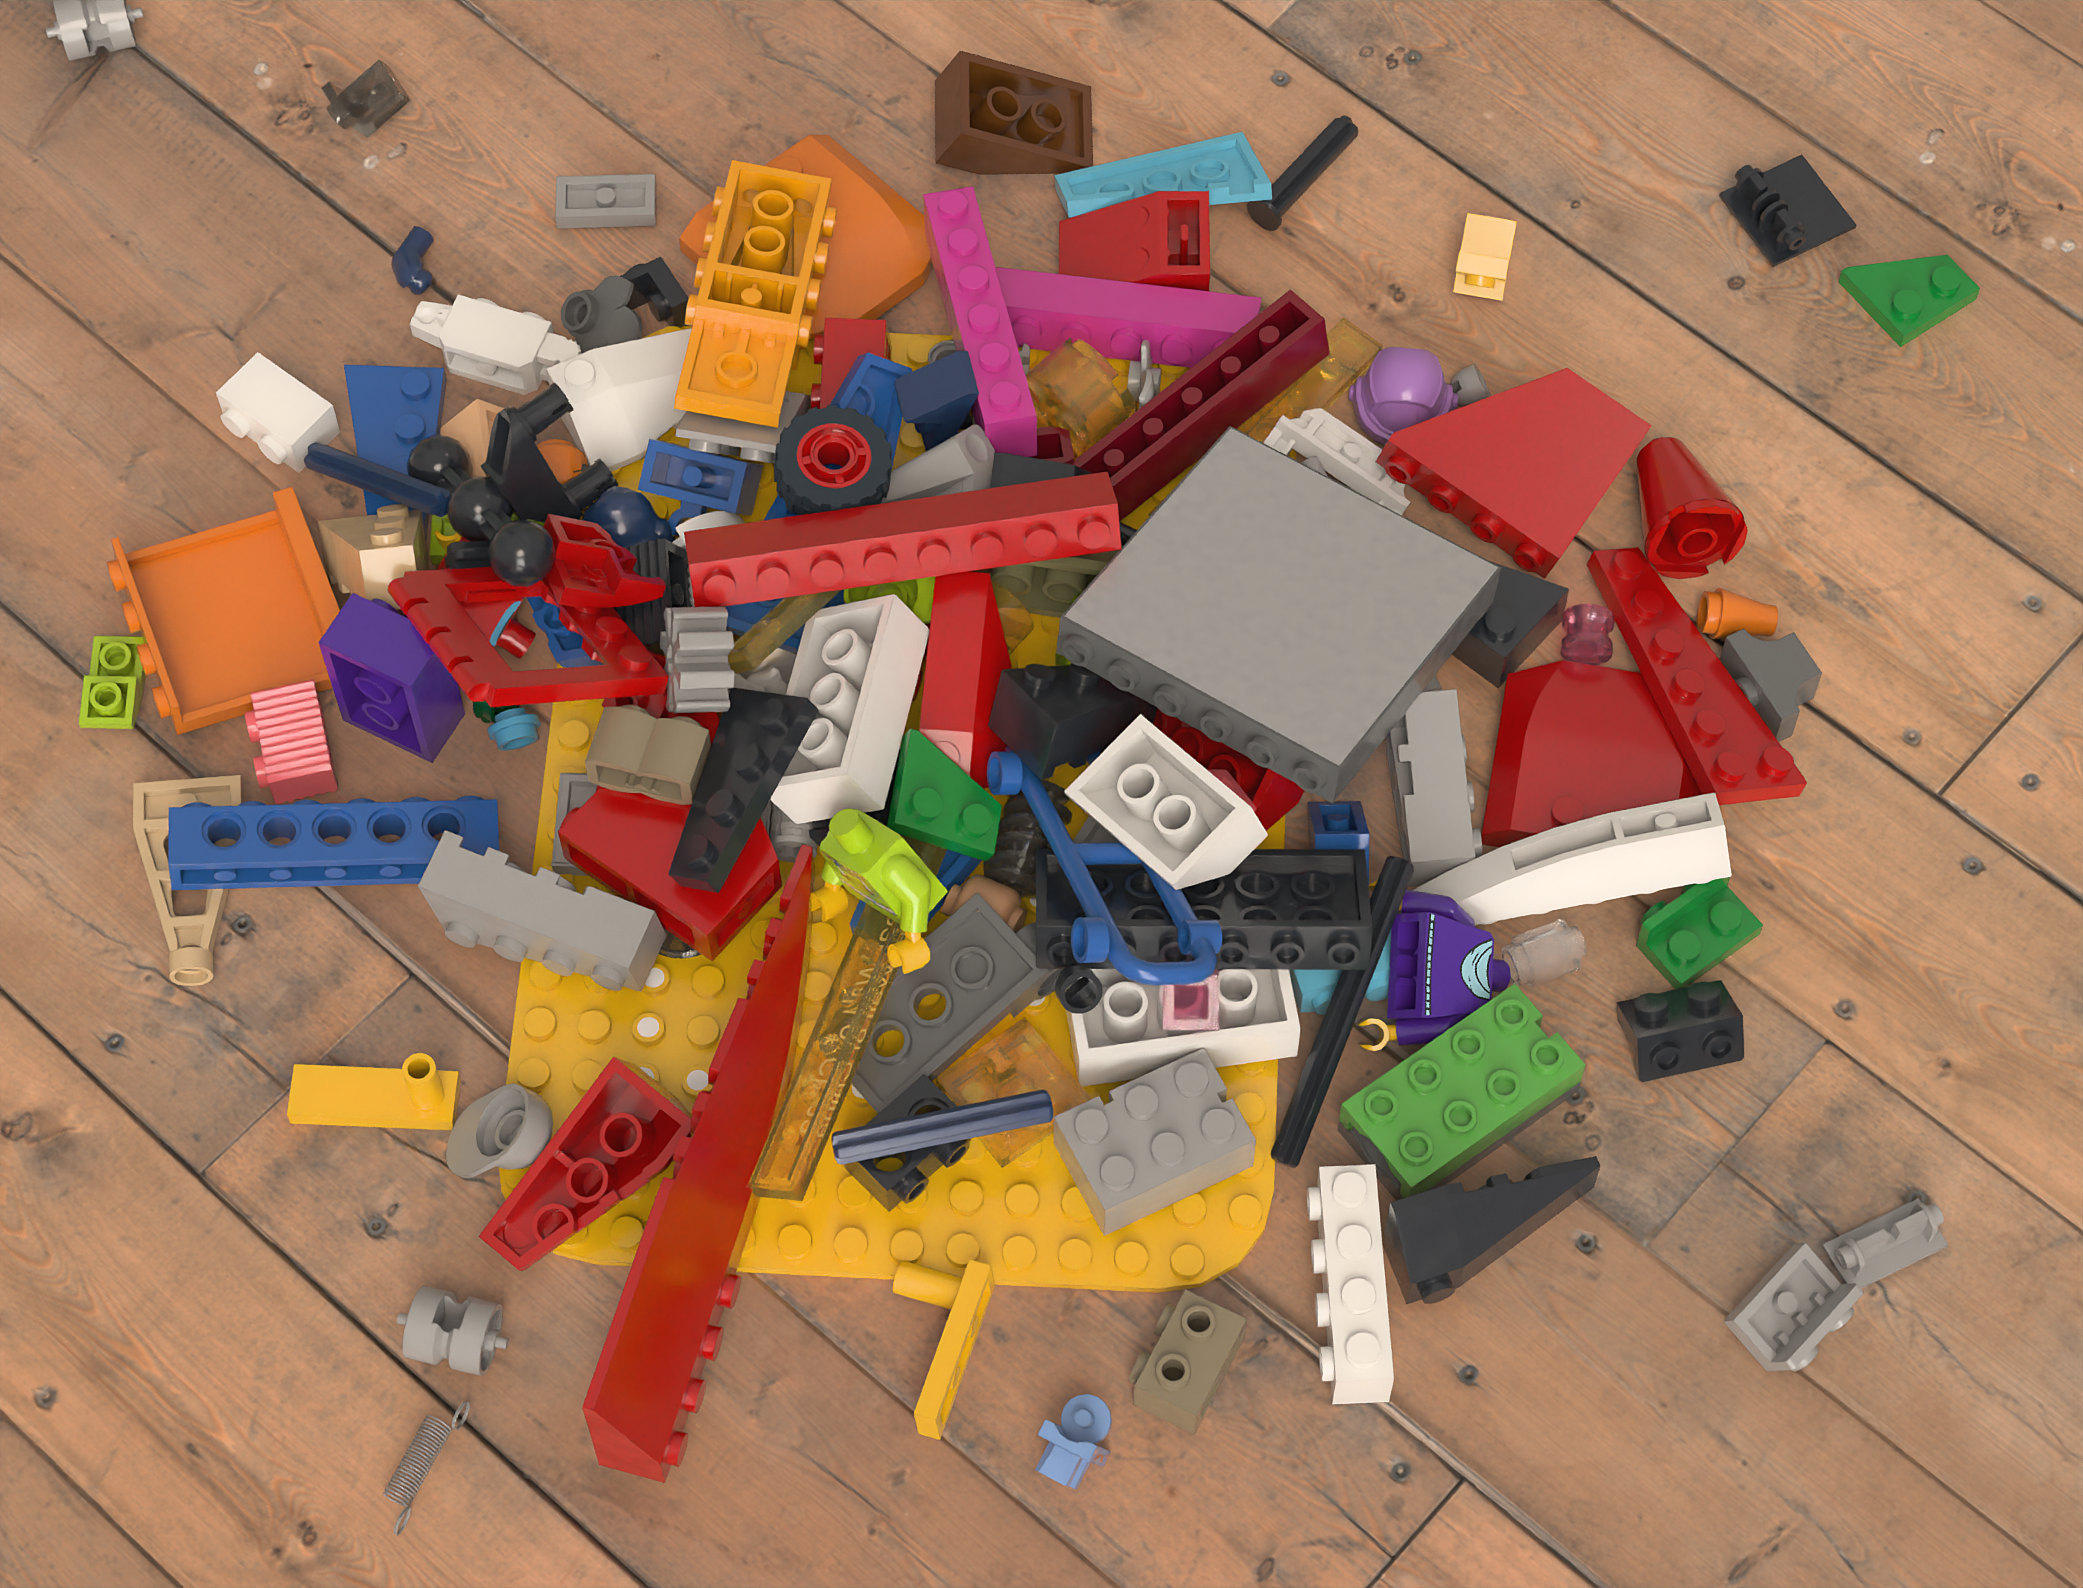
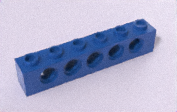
M463 796L449 801H430L422 797H411L401 802H375L371 799L359 798L347 803L322 804L315 800H300L286 805H266L259 801H247L238 806H211L206 803L194 802L183 807H169L168 867L171 890L419 884L439 843V840L434 839L433 836L444 833L445 830L463 837L462 846L466 850L482 856L485 855L488 847L499 851L497 799L484 800L478 796ZM392 834L399 836L401 839L387 843L378 838ZM331 836H341L346 839L339 844H330L324 841ZM278 837L292 840L285 845L269 843V841ZM221 839L237 841L228 847H220L214 844Z

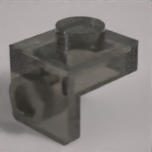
M381 60L375 62L344 90L330 81L321 87L331 103L327 106V111L335 122L345 130L351 126L367 138L411 101L391 68Z

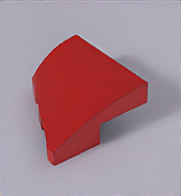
M552 514L547 515L543 527L550 533L553 539L556 557L552 570L546 577L558 605L608 608L635 605L662 598L666 588L665 582L660 577L648 578L636 573L633 568L637 557L626 548L616 544L612 540L611 535L597 523Z

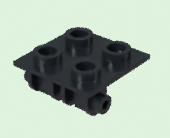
M1799 155L1765 172H1762L1759 168L1753 169L1751 165H1745L1735 174L1736 186L1719 193V197L1772 267L1853 230L1857 226L1803 155Z

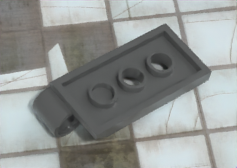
M976 893L924 939L931 955L930 961L924 967L906 974L902 972V966L892 967L878 979L880 984L871 985L861 995L860 1000L863 1001L869 991H874L875 996L870 1001L872 1002L871 1005L858 1003V998L855 999L812 1037L813 1041L831 1061H840L844 1064L842 1074L877 1113H880L923 1074L931 1081L937 1078L1009 1013L1015 1018L1035 999H1042L1055 991V980L1062 969H1039L1036 967V922L1028 924L1017 933H1014L981 895ZM869 994L865 1001H869L873 994ZM939 994L945 997L946 1008L940 1017L934 1020H924L918 1016V1005L925 996ZM849 1007H862V1008H869V1010H868V1011H867V1010H852V1009H848V1008H849ZM846 1013L866 1014V1017L845 1016V1015H846ZM856 1028L859 1030V1035L854 1041H843L842 1036L847 1029ZM851 1030L846 1032L845 1038H855L857 1034L856 1031ZM890 1030L903 1033L904 1045L899 1053L891 1057L877 1054L876 1043L883 1033ZM839 1043L842 1046H853V1049L839 1048V1051H836L837 1048H834L833 1051H830L834 1045H839ZM834 1064L840 1071L842 1070L839 1064Z

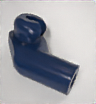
M418 226L412 228L392 257L391 262L397 283L402 288L408 287L414 295L423 294L433 281L431 272L422 268L423 262L421 259L434 239L428 231Z

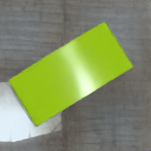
M94 636L90 674L84 675L79 716L80 728L134 729L146 678L136 648L137 645L144 644L143 637Z

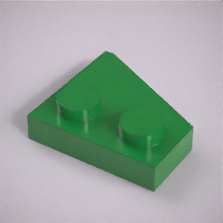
M1948 254L1846 267L1841 271L1838 281L1900 347L1975 301L1980 287Z
M910 729L902 737L887 827L898 834L986 862L995 853L1002 805L917 730Z

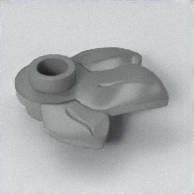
M1143 340L1141 361H1131L1129 367L1127 401L1139 402V409L1160 392L1161 368H1152L1149 340Z

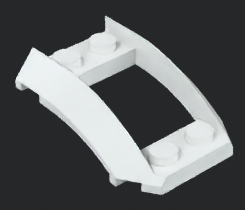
M1322 408L1303 411L1300 418L1288 419L1282 415L1264 441V444L1287 456L1292 449L1307 459L1317 456L1326 472L1349 486L1352 490L1400 515L1404 513L1410 504V501L1404 495L1406 484L1393 480L1386 473L1385 469L1375 462L1382 449Z

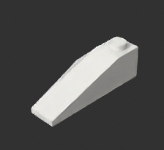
M692 328L595 348L546 369L549 386L555 382L569 400L568 402L574 409L561 418L576 446L585 454L588 466H591L595 463L594 461L600 458L611 472L642 459L646 455L649 439L657 440L670 428L674 427L677 429L686 411L674 409L675 395Z

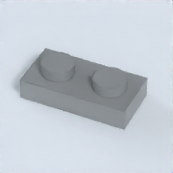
M655 174L556 176L555 218L557 229L656 226L657 184Z

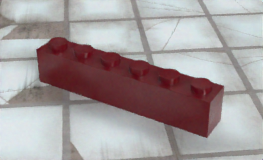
M1290 289L1075 459L1071 465H1076L1093 474L1108 472L1118 503L1119 521H1122L1201 458L1229 426L1237 429L1326 358L1330 351L1325 318Z

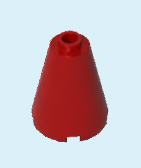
M1661 437L1650 441L1641 449L1636 459L1646 557L1654 565L1656 571L1665 577L1687 579L1708 574L1709 571L1706 566L1721 558L1725 565L1734 559L1744 546L1748 533L1744 516L1741 510L1681 440L1673 437Z

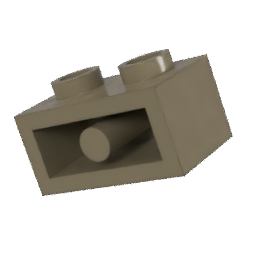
M1185 1289L1177 1306L1168 1303L1164 1308L1154 1331V1334L1160 1336L1152 1353L1149 1354L1142 1351L1132 1369L1129 1382L1134 1384L1133 1405L1195 1435L1245 1339L1247 1318Z

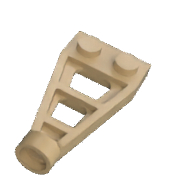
M241 775L133 783V831L170 951L169 978L172 982L179 985L198 986L208 983L213 979V948L229 889H208L205 911L202 915L177 917L174 914L168 858L164 849L165 841L168 838L169 807H183L194 802L206 803L211 806H238L244 802ZM221 839L214 844L220 847H228L237 841Z

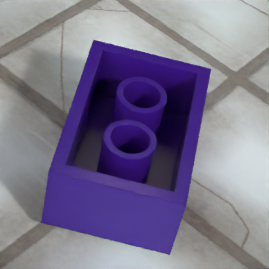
M352 593L318 642L342 720L433 763L465 715L458 684L408 618L398 614L395 608L381 599L374 598L370 601Z

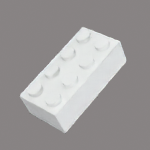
M895 594L809 611L786 695L808 698L819 711L770 799L796 824L830 819L837 812L847 808L859 809L863 813L884 809L930 631Z
M1090 969L1102 984L1103 992L1100 1002L1091 1011L1082 1014H1075L1066 1010L1079 1087L1137 1079L1202 1048L1207 1052L1215 1068L1297 1056L1301 1028L1289 970L1215 969L1210 977L1200 983L1188 985H1147L1126 978L1116 969Z

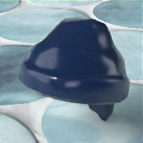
M617 486L608 488L597 500L589 505L582 517L583 521L597 523L611 535L612 540L623 548H628L630 545L637 546L639 543H647L648 541H656L657 539H666L670 542L676 540L672 535L668 520L657 515L649 500L642 493L629 488Z

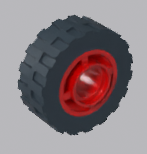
M827 405V408L817 409L815 407L807 410V413L802 416L797 415L791 420V425L788 428L784 427L780 434V443H777L775 450L774 482H777L776 491L780 499L783 498L786 502L785 507L792 513L805 515L881 504L883 497L886 498L889 491L893 461L891 460L892 448L890 442L887 443L886 433L881 427L878 428L874 424V420L868 415L863 416L857 413L856 409L849 407L843 409L837 408V405ZM833 463L843 468L832 470L823 465Z

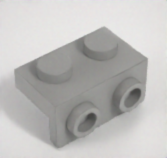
M1796 1243L1723 1322L1766 1371H1798L1807 1366L1819 1352L1816 1345L1828 1332L1839 1329L1850 1320L1854 1314L1852 1306L1864 1292L1856 1283L1841 1284L1806 1243Z

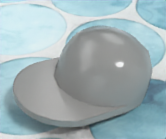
M514 1083L502 1086L472 1102L461 1113L450 1133L446 1150L449 1169L453 1174L461 1178H472L495 1166L507 1170L529 1167L550 1142L553 1127L550 1107L542 1096Z

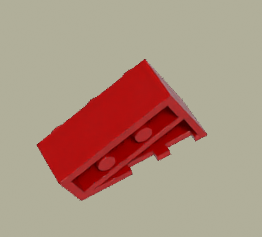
M825 318L824 334L815 333L814 364L822 365L821 384L812 383L811 409L815 407L817 409L827 408V405L831 404L859 355L871 353L891 361L892 346L886 320Z

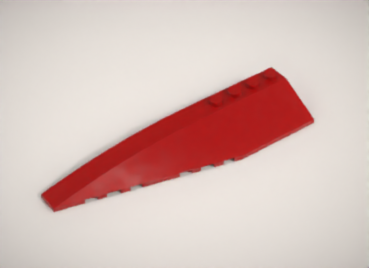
M802 844L780 897L779 911L785 915L783 919L771 918L765 932L764 961L754 959L747 976V984H749L746 999L738 997L710 1064L708 1083L714 1085L711 1092L706 1090L699 1091L695 1100L690 1125V1133L693 1137L680 1136L673 1153V1161H675L673 1178L663 1177L585 1397L582 1409L598 1463L601 1466L665 1483L671 1465L679 1467L685 1455L688 1433L682 1431L688 1413L697 1414L701 1407L706 1389V1380L700 1378L706 1360L715 1361L718 1356L724 1328L719 1327L718 1324L724 1307L732 1309L738 1297L741 1276L736 1275V1271L768 1174L792 1075L807 981L813 920L811 892L814 891L815 864L813 847Z

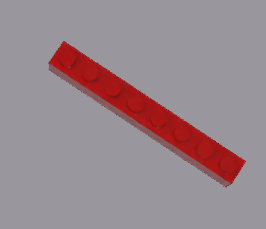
M1108 472L684 532L695 607H724L1121 550L1118 503Z

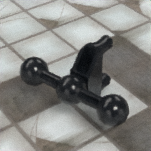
M555 382L548 389L518 409L514 406L511 408L507 406L497 413L491 430L486 462L480 465L487 477H470L473 468L467 449L458 440L449 436L432 435L420 440L410 451L406 465L409 476L450 491L446 510L452 529L459 536L469 541H489L490 544L487 552L493 572L502 581L513 586L528 587L542 581L552 570L556 557L550 533L542 525L527 519L545 523L547 515L552 514L580 520V517L583 515L582 510L591 505L608 488L618 486L613 474L600 458L580 474L561 484L535 444L538 440L536 436L566 413L574 410L564 392ZM514 514L518 519L512 521V515Z

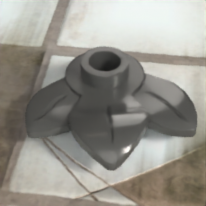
M609 276L604 278L594 291L583 290L581 292H574L565 300L561 309V320L564 327L575 337L577 345H580L581 354L595 348L642 338L641 319L635 311L626 306L631 298L634 286L628 279L620 276Z

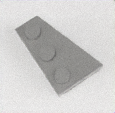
M1457 689L1421 692L1386 736L1385 741L1402 859L1414 865V872L1408 886L1423 885L1455 867L1482 856L1481 833L1479 828H1472L1471 813L1474 812L1475 807L1472 782L1467 781L1466 778L1467 752L1465 738L1461 734Z

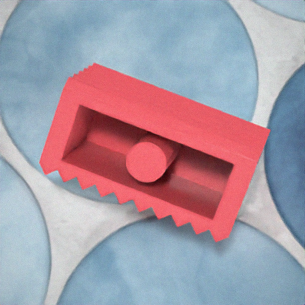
M314 679L252 692L251 697L254 710L245 712V720L251 743L260 741L263 755L253 757L259 787H270L274 801L277 804H283L285 801L293 802L295 799L303 800L306 796L314 797L316 794L324 795L327 792L334 793L337 791L338 786L321 701Z

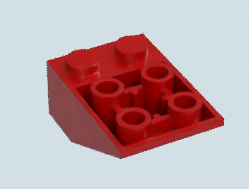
M1158 191L1059 221V274L1209 291V191Z

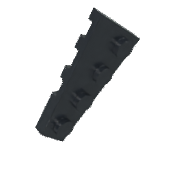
M734 687L730 689V708L722 713L668 873L680 886L715 893L720 892L819 711L808 698Z

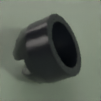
M1070 965L1062 969L1055 980L1054 989L1056 997L1062 1006L1071 1013L1082 1014L1089 1012L1101 1000L1102 984L1094 972L1087 967Z

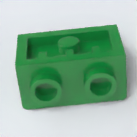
M1730 877L1714 879L1707 883L1685 885L1681 891L1682 895L1669 904L1664 900L1656 903L1640 920L1642 926L1636 947L1675 990L1689 986L1761 933L1763 924L1728 887Z

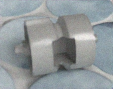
M53 0L57 21H54V27L46 28L48 38L58 36L59 41H63L69 61L95 56L98 48L104 46L109 52L136 46L132 24H136V18L144 17L141 7L132 9L131 5L126 4V0Z
M422 1286L414 1297L409 1313L400 1312L397 1318L398 1324L405 1325L403 1356L407 1359L438 1365L445 1358L448 1359L449 1366L453 1370L484 1376L492 1364L497 1347L507 1349L509 1345V1338L500 1336L503 1322V1307L500 1303L474 1297H468L463 1303H459L456 1294L453 1292Z

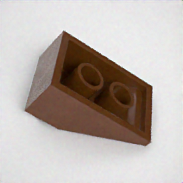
M959 51L935 80V163L979 175L1062 174L1092 167L1091 86Z

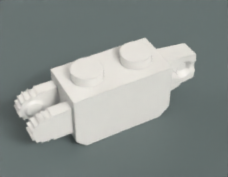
M457 295L453 306L421 301L410 322L412 336L442 349L444 361L450 373L523 395L538 390L542 380L549 382L547 368L581 354L580 345H577L576 341L573 342L572 339L567 340L564 336L554 334L552 323L538 314L509 310L499 307L496 303L484 298L475 300Z

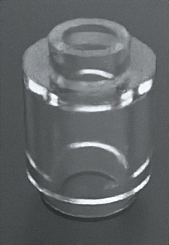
M1558 919L1513 936L1511 943L1501 948L1502 959L1510 967V979L1513 984H1516L1518 987L1528 984L1533 988L1580 970L1582 967L1581 957L1587 955V948L1576 925L1569 927L1563 919Z

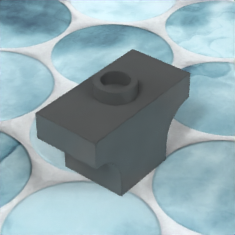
M1745 629L1727 636L1720 657L1721 663L1778 742L1791 737L1800 713L1798 706L1814 699L1822 672L1794 632L1774 641L1759 640L1751 636Z

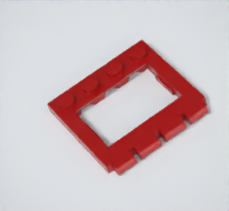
M492 567L405 571L404 577L396 578L388 585L387 591L403 613L407 615L409 621L425 642L429 644L431 650L447 671L452 674L453 679L469 700L473 702L486 701L490 707L665 694L669 675L613 607L586 608L558 605L547 577L528 587L513 586L502 581L493 572ZM541 596L546 603L560 608L558 619L568 631L575 632L583 637L581 647L591 660L599 661L604 665L512 671L458 601H465L466 603L507 601L520 597Z

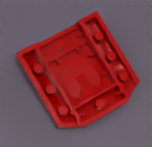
M1561 660L1507 675L1481 832L1482 845L1500 848L1555 827L1606 813L1703 795L1641 673Z

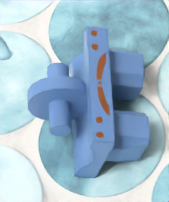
M1090 1394L1078 1395L1069 1400L1063 1408L1061 1425L1045 1419L1038 1435L1048 1440L1049 1443L1035 1470L1064 1486H1070L1077 1490L1090 1463L1104 1467L1111 1451L1096 1444L1104 1440L1111 1429L1112 1414L1108 1405L1097 1396Z

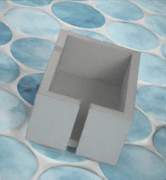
M1204 1048L1109 1091L1108 1104L1104 1105L1098 1096L1054 1116V1145L1104 1236L1253 1166L1256 1139L1233 1098L1226 1101L1227 1088Z

